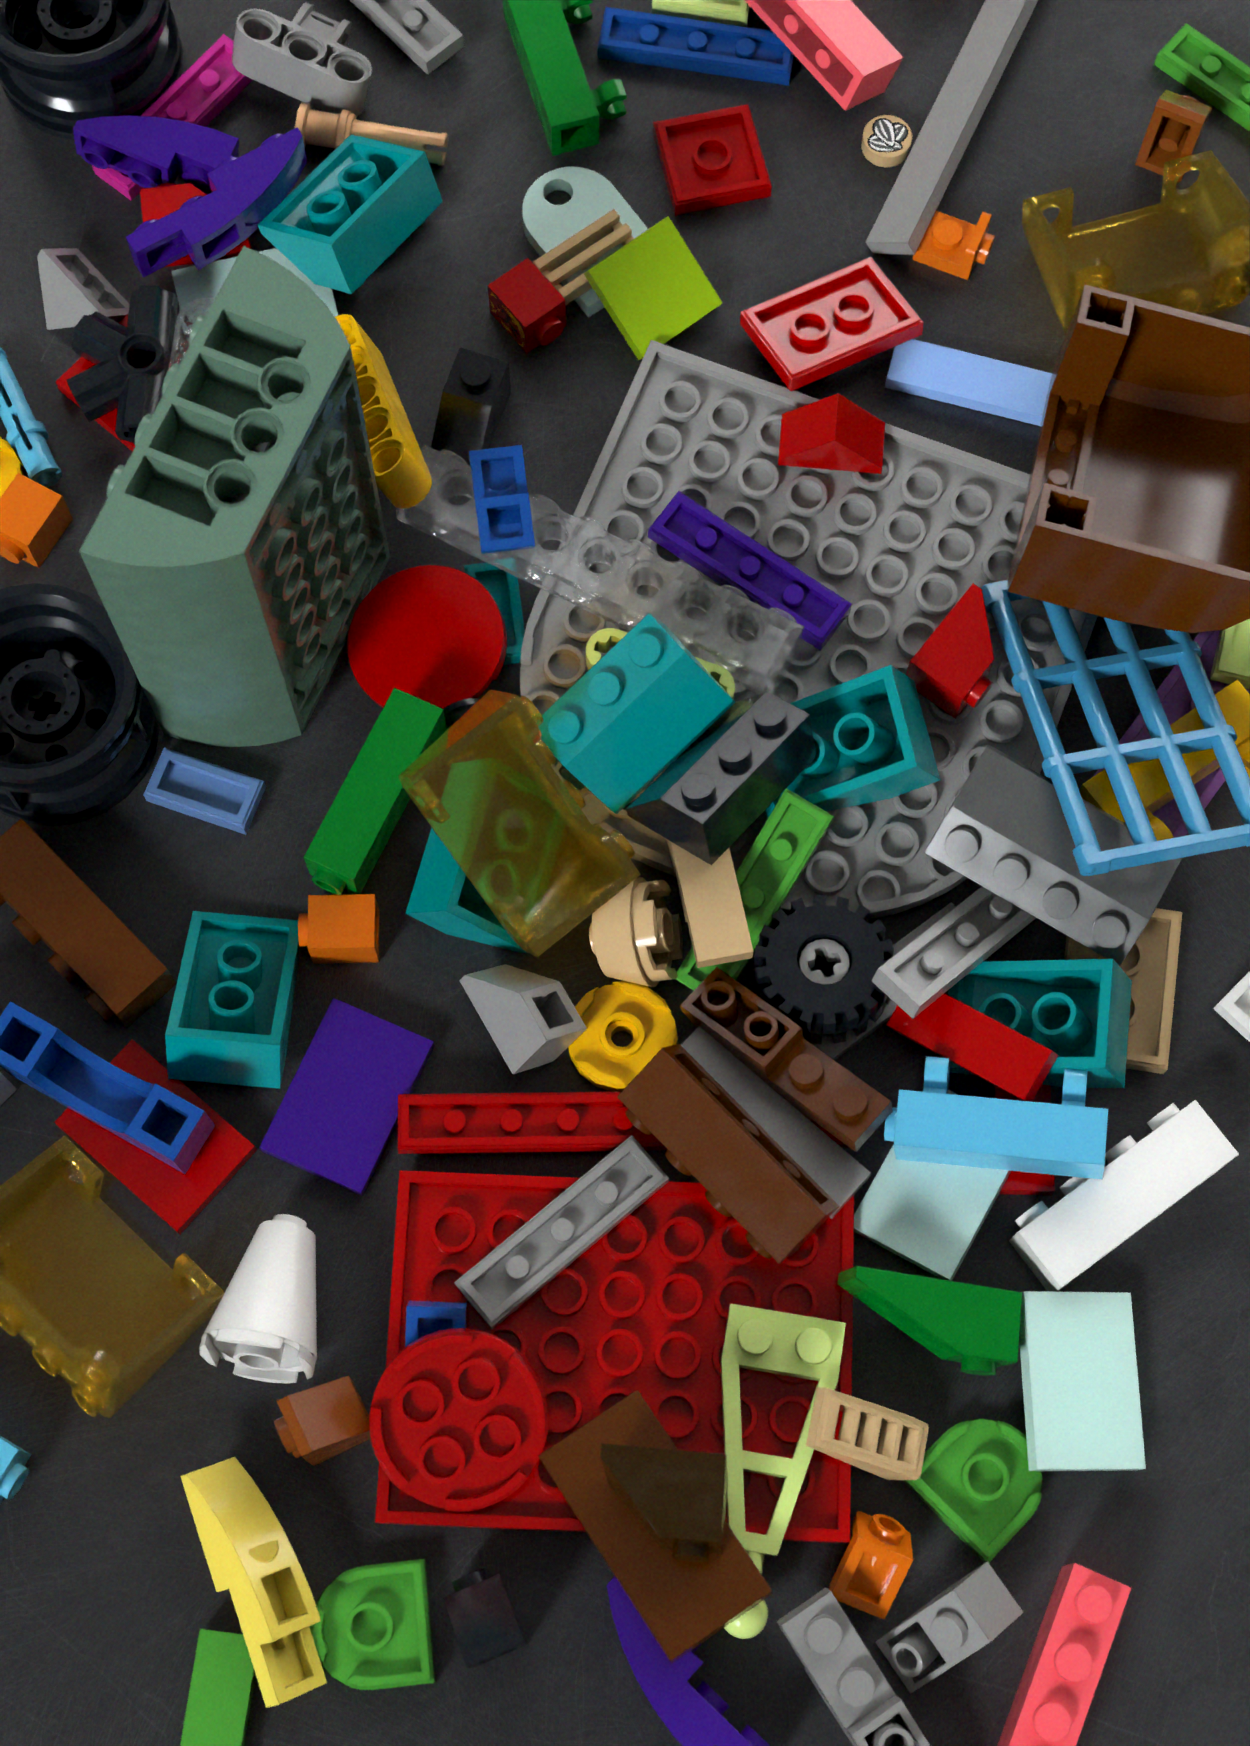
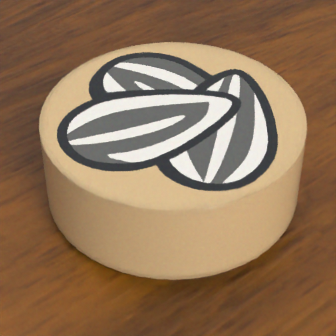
M881 115L873 118L867 123L863 131L861 148L864 156L868 161L880 167L899 165L909 155L912 142L911 129L905 121L896 116Z

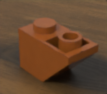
M349 1376L288 1395L276 1401L283 1416L274 1420V1424L288 1454L292 1452L295 1459L301 1456L314 1467L371 1439L369 1414L355 1383Z

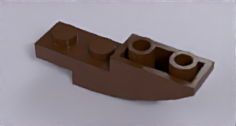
M718 967L680 1005L681 1011L697 1028L700 1026L813 1124L816 1126L820 1125L855 1152L893 1112L892 1102L805 1040L802 1027Z

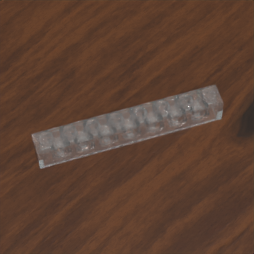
M426 445L422 447L421 452L430 472L432 485L429 493L417 505L406 509L395 507L398 520L627 631L632 630L650 613L664 623L694 657L724 667L730 672L735 683L757 694L768 691L775 695L801 645L804 626L798 624L792 615L779 608H769L768 610L750 601L744 592L731 585H722L720 587L702 578L700 573L688 564L682 562L672 564L654 555L653 551L640 541L634 539L624 541L608 533L603 525L592 518H576L560 510L554 501L540 494L529 495L535 548L481 554L471 467L467 465L463 458L452 451L441 450L439 452ZM458 495L471 498L462 505H454L448 502L449 499ZM548 540H558L565 544L557 550H547L540 546ZM603 562L612 568L604 573H595L587 567L592 563ZM641 585H652L659 592L652 596H643L635 592L634 589ZM690 607H697L705 611L707 615L700 619H690L684 616L682 611ZM736 630H745L750 632L755 638L749 642H738L732 639L729 634Z

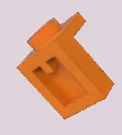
M935 211L912 260L968 280L976 262L985 265L993 246L995 236L987 233L992 215L982 211L977 225Z
M857 1511L852 1521V1539L829 1584V1590L837 1601L884 1620L913 1562L911 1534L905 1530L901 1523L892 1517L884 1514L871 1516Z

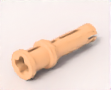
M302 102L299 105L295 128L298 127L303 135L304 147L315 145L336 149L352 134L424 151L429 163H434L438 166L444 165L446 152L429 150L426 148V145L447 147V133L442 132L441 134L356 120V114H353L351 110L343 109L340 114L311 109L309 103Z

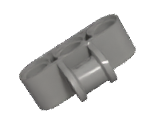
M308 2L301 6L291 22L262 9H249L243 11L238 16L231 58L233 66L238 72L304 103H309L311 106L324 112L340 114L345 109L351 110L357 117L364 111L372 67L364 55L347 47L352 31V22L346 19L341 22L335 21L314 11V6Z

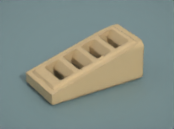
M819 1387L816 1389L806 1446L886 1480H917L922 1472L929 1426L927 1423L907 1414L826 1387ZM841 1411L843 1412L839 1437L836 1440L834 1439L838 1413Z

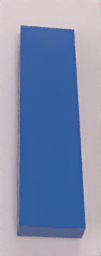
M605 7L598 42V58L788 86L794 54L770 30Z

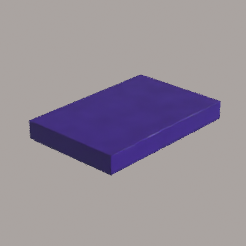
M333 998L259 1147L260 1150L363 1196L398 1124V1094L413 1093L435 1047L434 1041Z

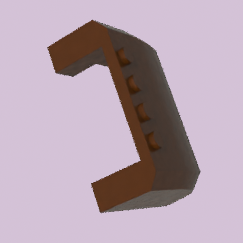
M1084 285L1058 353L1049 384L1007 583L1008 592L1112 620L1188 633L1224 630L1250 619V327Z

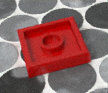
M749 104L653 122V135L675 215L771 197L772 185Z

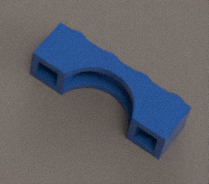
M11 1001L1 1014V1070L186 1174L216 1126L204 1110L156 1083L143 1081L119 1069L71 1039L57 1027Z

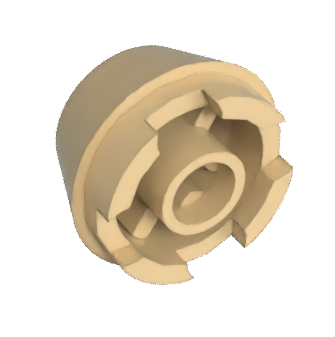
M638 877L595 901L592 923L589 927V941L594 955H596L599 966L605 976L649 987H656L660 981L672 980L678 977L675 968H671L672 960L682 959L683 957L682 928L679 914L671 915L666 907L663 897L670 896L671 888L665 880L647 882L644 878Z

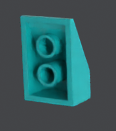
M892 665L885 666L790 703L810 714L816 758L787 789L822 810L828 812L890 799L941 780L915 681ZM784 791L766 809L767 818H769Z
M202 911L192 912L165 1033L168 1079L281 1088L289 1042L300 951L298 920Z
M1114 959L982 962L949 989V996L1053 1050L1059 1055L1042 1083L1043 1085L1063 1087L1064 1069L1088 1071L1086 1088H1125L1132 980ZM949 1061L950 1072L974 1075Z

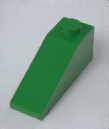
M855 1266L838 1274L837 1285L940 1359L961 1362V1372L992 1376L996 1375L997 1367L1017 1363L1022 1292Z

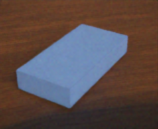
M164 747L143 795L147 802L246 835L266 785L263 780Z

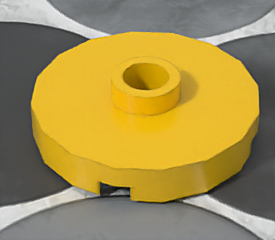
M627 981L612 982L611 985H604L601 988L598 986L587 992L575 1006L587 1029L568 1047V1051L579 1074L594 1086L612 1092L623 1091L662 1048L677 1044L678 1037L675 1019L666 1001L648 986ZM625 1031L629 1033L632 1037V1042L626 1047L616 1046L611 1040L616 1032Z

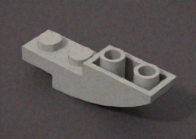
M825 1587L776 1621L805 1666L804 1670L853 1746H930L905 1704L894 1693L833 1593Z

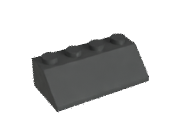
M990 745L986 746L924 852L1103 957L1114 959L1119 966H1121L1149 922L1182 859L1178 858L1118 869L1093 876H1082L1073 855L1075 844L1052 781ZM1083 799L1101 851L1134 845L1126 823Z

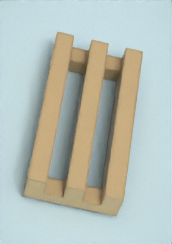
M613 209L533 261V264L564 297L567 305L590 290L592 286L584 274H581L563 287L560 282L580 269H586L595 263L597 258L621 243L624 246L633 240L632 229L626 223L624 225L621 224L619 214Z

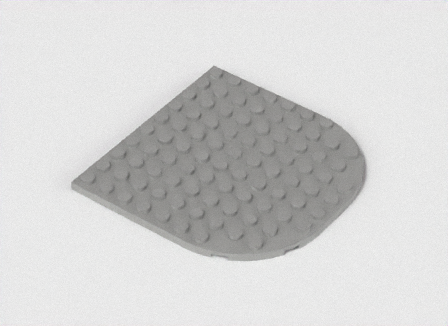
M651 340L537 595L525 629L520 659L522 712L527 735L536 760L549 784L582 824L604 842L628 857L674 876L666 838L630 818L626 811L654 780L618 814H615L572 775L529 728L588 672L586 666V645L589 638L595 632L605 628H615L628 633L650 613L664 623L694 657L722 666L730 672L735 682V702L768 691L786 702L792 703L888 665H892L906 675L910 660L973 583L981 588L988 583L1008 580L1030 474L885 423L881 474L778 465L782 414L816 402L819 399L794 390L790 391L788 388ZM678 491L852 603L850 613L821 651L648 538L649 527ZM1033 598L1010 601L1034 668L1039 669L1066 664L1043 602ZM1068 608L1085 651L1098 616ZM986 611L994 654V662L987 678L993 682V685L975 709L967 704L955 719L918 693L941 780L890 799L828 811L827 813L835 818L781 907L786 915L790 914L791 902L800 898L803 899L805 907L813 906L814 895H826V905L836 906L838 896L849 899L848 910L855 913L861 904L870 910L869 919L906 911L947 893L968 878L924 852L986 746H992L1040 774L1044 758L1021 694L1016 692L1012 685L1011 679L1014 674L992 614ZM1073 684L1042 689L1056 728ZM766 810L729 847L735 873L768 819Z

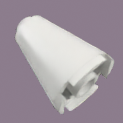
M278 1214L273 1217V1220L264 1221L259 1225L201 1338L200 1355L209 1364L217 1367L219 1357L235 1363L234 1375L270 1383H296L298 1373L304 1371L307 1380L313 1377L315 1365L317 1364L316 1236L306 1227L307 1223L303 1219L293 1215Z

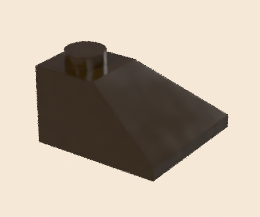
M601 1444L600 1457L608 1484L661 1549L672 1550V1558L689 1562H706L709 1560V1553L722 1554L728 1488L726 1454Z

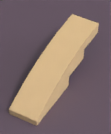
M663 770V771L654 779V781H655L665 770ZM666 839L674 877H676L685 921L688 922L697 968L753 958L754 951L730 848L710 865Z

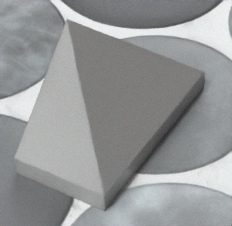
M78 248L40 250L37 260L47 330L74 328L84 314L91 315L95 311L116 322H119L127 314L129 315L130 304Z

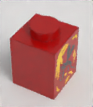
M526 258L488 285L490 313L526 354L540 344L548 345L562 333L564 327H566V300L529 258Z

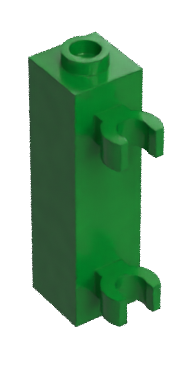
M503 0V13L552 156L599 144V118L616 119L626 115L623 100L627 99V95L621 79L606 81L593 90H590L567 22L582 24L592 20L593 15L589 4L593 0Z
M393 689L304 855L309 874L313 876L311 880L318 887L335 895H341L343 890L351 894H361L447 730L444 710L399 689Z

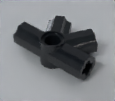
M157 285L140 286L139 290L131 293L127 327L95 311L91 315L84 314L74 328L75 334L71 343L72 349L77 355L96 365L67 379V384L89 422L118 408L115 432L120 440H126L135 444V435L141 420L147 414L153 415L162 398L163 382L168 370L173 365L172 355L178 310V299L174 292L161 289ZM148 363H152L146 368H143V366L147 365Z

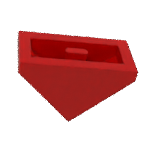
M839 393L783 413L781 418L778 465L881 474L885 422Z

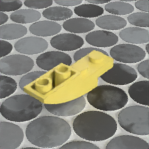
M236 1457L180 1476L216 1592L227 1589L230 1591L266 1708L280 1705L326 1684L327 1680L309 1627L321 1621L312 1592L284 1529L252 1477Z

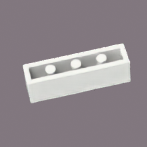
M1196 1100L1181 1111L1172 1103L1147 1122L1153 1132L1138 1143L1129 1135L1107 1151L1105 1159L1109 1164L1104 1167L1103 1180L1072 1177L1060 1187V1190L1065 1195L1064 1198L1049 1209L1041 1200L1015 1220L1021 1230L1009 1242L1048 1292H1058L1239 1155Z

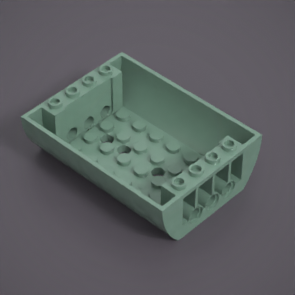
M243 246L207 315L200 314L195 320L189 336V348L180 365L175 363L168 370L162 386V398L153 415L147 414L141 420L135 435V448L126 465H119L113 472L107 488L108 498L79 550L163 734L186 742L231 748L277 743L303 734L347 645L348 633L354 614L365 596L377 585L390 558L351 346L340 324L329 308L306 283L271 258ZM268 442L274 444L267 451H250L259 443ZM232 494H248L246 499L239 503H223Z

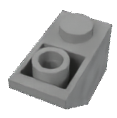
M507 964L464 975L460 980L512 1074L553 1062L587 1029L560 981Z
M986 1562L937 1595L879 1638L875 1643L908 1691L912 1693L989 1644L1024 1612L990 1564Z

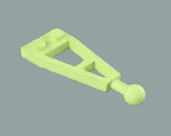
M730 1303L721 1358L724 1454H726L728 1474L727 1524L762 1575L764 1555L774 1557L778 1555L814 1449L806 1446L816 1390L792 1459L742 1450L739 1368L818 1381L816 1389L826 1387L835 1390L839 1377L846 1323ZM743 1471L785 1478L766 1535L745 1531ZM763 1600L724 1627L725 1630L732 1636L740 1639H748L758 1635L764 1629L768 1619V1609L765 1601Z

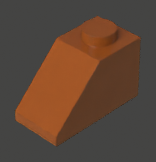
M1165 90L1156 103L1135 165L1181 183L1213 107L1202 104L1190 96L1179 95Z

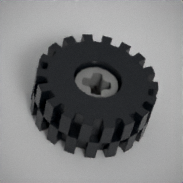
M814 895L813 906L805 907L803 899L800 898L791 902L790 914L786 915L780 908L772 915L771 928L764 925L759 934V946L756 945L754 988L758 989L757 996L802 1027V1031L809 1032L810 1043L822 1044L823 1034H832L834 1044L846 1041L847 1031L851 1029L856 1037L867 1031L869 1019L876 1023L882 1015L884 1002L888 1004L889 997L872 982V979L877 969L893 957L894 947L892 940H884L886 928L879 919L873 924L869 923L870 910L860 904L854 913L848 910L849 899L840 896L837 898L836 906L826 905V895ZM818 956H821V958L825 957L827 962H837L833 966L832 976L824 977L820 970H810L815 967V959Z

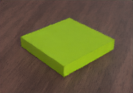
M669 216L583 273L638 360L643 359L651 340L665 344L722 304L721 299Z

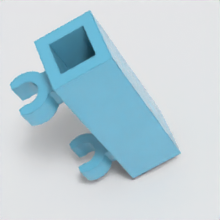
M926 1056L923 1092L899 1089L897 1107H892L893 1112L885 1119L884 1140L894 1142L893 1146L897 1160L1103 1180L1108 1109L1085 1107L1088 1073L1086 1070L1064 1069L1062 1104L948 1094L949 1058Z

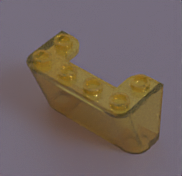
M1211 150L1164 162L1160 204L1072 227L1074 192L1070 187L1023 199V232L1065 335L1084 285L1200 315L1236 306L1244 301L1250 293V202ZM1199 170L1198 179L1194 184L1186 189H1176L1178 179L1185 172ZM1050 207L1059 208V214L1049 224L1042 211Z
M489 690L401 772L398 777L407 794L503 928L524 951L539 957L641 874L630 860L635 856V852L627 839L616 829L608 833L599 824L595 823L592 825L581 810L586 806V803L580 792L568 780L562 782L552 768V765L556 763V759L549 747L541 740L542 733L538 726L544 720L536 706L524 695L519 698L515 694Z
M64 1135L0 1186V1326L11 1336H16L19 1333L34 1348L32 1349V1354L39 1366L51 1376L59 1374L73 1388L72 1395L75 1401L87 1414L92 1417L101 1414L104 1417L111 1418L215 1312L225 1292L185 1252L175 1260L172 1270L100 1199L104 1173Z

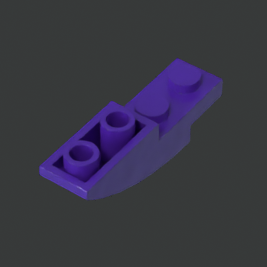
M103 116L77 120L73 128L76 153L81 155L87 163L96 168L107 169L109 167L124 173L134 183L144 188L156 187L163 183H175L178 176L183 178L186 183H191L201 191L207 192L211 190L207 173L215 170L225 159L239 157V138L185 121L149 116Z
M298 127L285 134L270 136L260 147L240 157L225 159L215 170L207 173L211 193L206 196H195L187 200L180 209L159 220H148L139 225L133 233L126 236L133 262L143 278L186 255L190 256L196 268L200 270L224 256L258 229L257 225L286 198L307 163L303 135Z
M614 1576L606 1585L612 1618L621 1647L649 1703L676 1740L682 1746H770L748 1724L739 1733L722 1716L729 1708V1705L704 1681L696 1689L687 1682L703 1664L694 1654L701 1644L671 1664Z

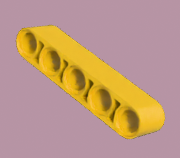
M337 315L335 318L351 346L376 484L394 507L399 509L413 507L421 502L430 491L432 485L430 472L382 353L352 315Z

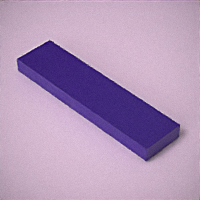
M680 491L676 493L648 529V538L820 651L851 611L852 603Z

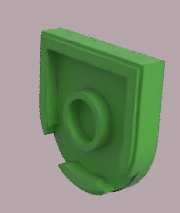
M971 1419L960 1422L948 1429L925 1452L921 1476L917 1480H902L984 1563H989L1027 1523L1038 1508L1042 1494V1471H1029L1026 1436L1014 1426L992 1419Z
M425 1559L356 1567L340 1574L324 1589L316 1602L321 1621L311 1625L310 1630L321 1665L331 1677L350 1688L359 1690H378L436 1683Z

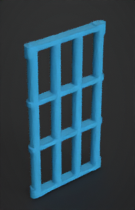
M1008 580L988 583L981 587L985 609L993 616L1014 674L1011 679L1014 690L1021 694L1044 758L1041 764L1045 776L1052 780L1074 841L1073 855L1082 876H1093L1118 869L1250 846V778L1235 744L1237 739L1236 732L1233 726L1227 725L1200 660L1202 655L1200 646L1197 642L1192 641L1188 632L1164 629L1170 645L1140 650L1129 623L1104 617L1118 654L1088 660L1068 608L1042 601L1066 664L1035 669L1010 602L1030 597L1008 592ZM1179 665L1204 729L1173 734L1148 670ZM1126 674L1151 739L1124 744L1119 743L1096 679ZM1068 684L1074 685L1096 743V749L1069 754L1065 753L1042 689ZM1213 749L1244 825L1212 831L1182 754ZM1159 758L1189 835L1156 840L1128 764ZM1105 768L1134 845L1101 851L1074 774Z

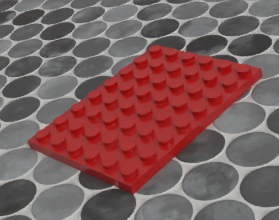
M399 1170L386 1368L394 1357L405 1348L408 1301L467 1303L466 1329L484 1331L507 1341L526 1357L538 1374L548 1405V1434L542 1453L638 1390L678 1450L724 1454L721 1358L730 1303L846 1323L839 1377L835 1391L852 1396L853 1295L837 1284L838 1274L853 1268L854 1195L833 1219L829 1217L792 1256L778 1263L773 1257L770 1259L763 1257L749 1244L745 1237L748 1231L732 1215L730 1217L722 1215L709 1203L705 1196L707 1189L701 1183L669 1181L492 1330L456 1287L454 1282L579 1178ZM739 1368L742 1450L792 1459L818 1381ZM841 1411L838 1413L834 1439L836 1440L839 1437L843 1412ZM814 1449L783 1541L850 1542V1464ZM540 1459L529 1474L528 1479L505 1499L488 1507L460 1512L444 1511V1508L426 1504L410 1496L405 1491H401L387 1477L379 1464L375 1523L586 1532ZM743 1471L745 1531L766 1535L785 1478ZM726 1501V1514H725V1521H726V1522H727V1501Z

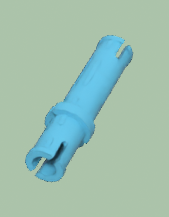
M0 347V417L8 432L5 439L9 442L15 453L19 455L29 478L45 487L52 486L61 479L62 471L56 464L47 444L48 432L42 422L36 421L23 390L10 367L7 355L3 348Z

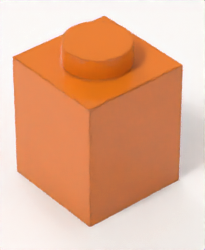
M18 473L0 498V555L16 564L24 560L40 568L73 520L63 496Z
M375 894L308 895V913H299L298 940L300 947L307 946L313 964L379 963L380 910Z

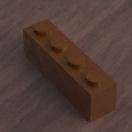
M22 818L0 836V907L6 902L18 914L11 923L33 946L41 939L54 952L47 959L48 962L69 984L78 977L91 992L84 999L105 1022H108L115 1016L126 1028L131 1026L176 985L168 969Z
M680 1044L662 1048L617 1096L628 1108L625 1113L630 1122L643 1133L648 1135L652 1133L667 1148L665 1155L669 1162L681 1173L688 1176L692 1174L707 1189L705 1196L709 1203L722 1215L727 1217L732 1215L748 1231L745 1237L749 1244L765 1258L770 1259L773 1257L778 1263H781L792 1256L840 1207Z

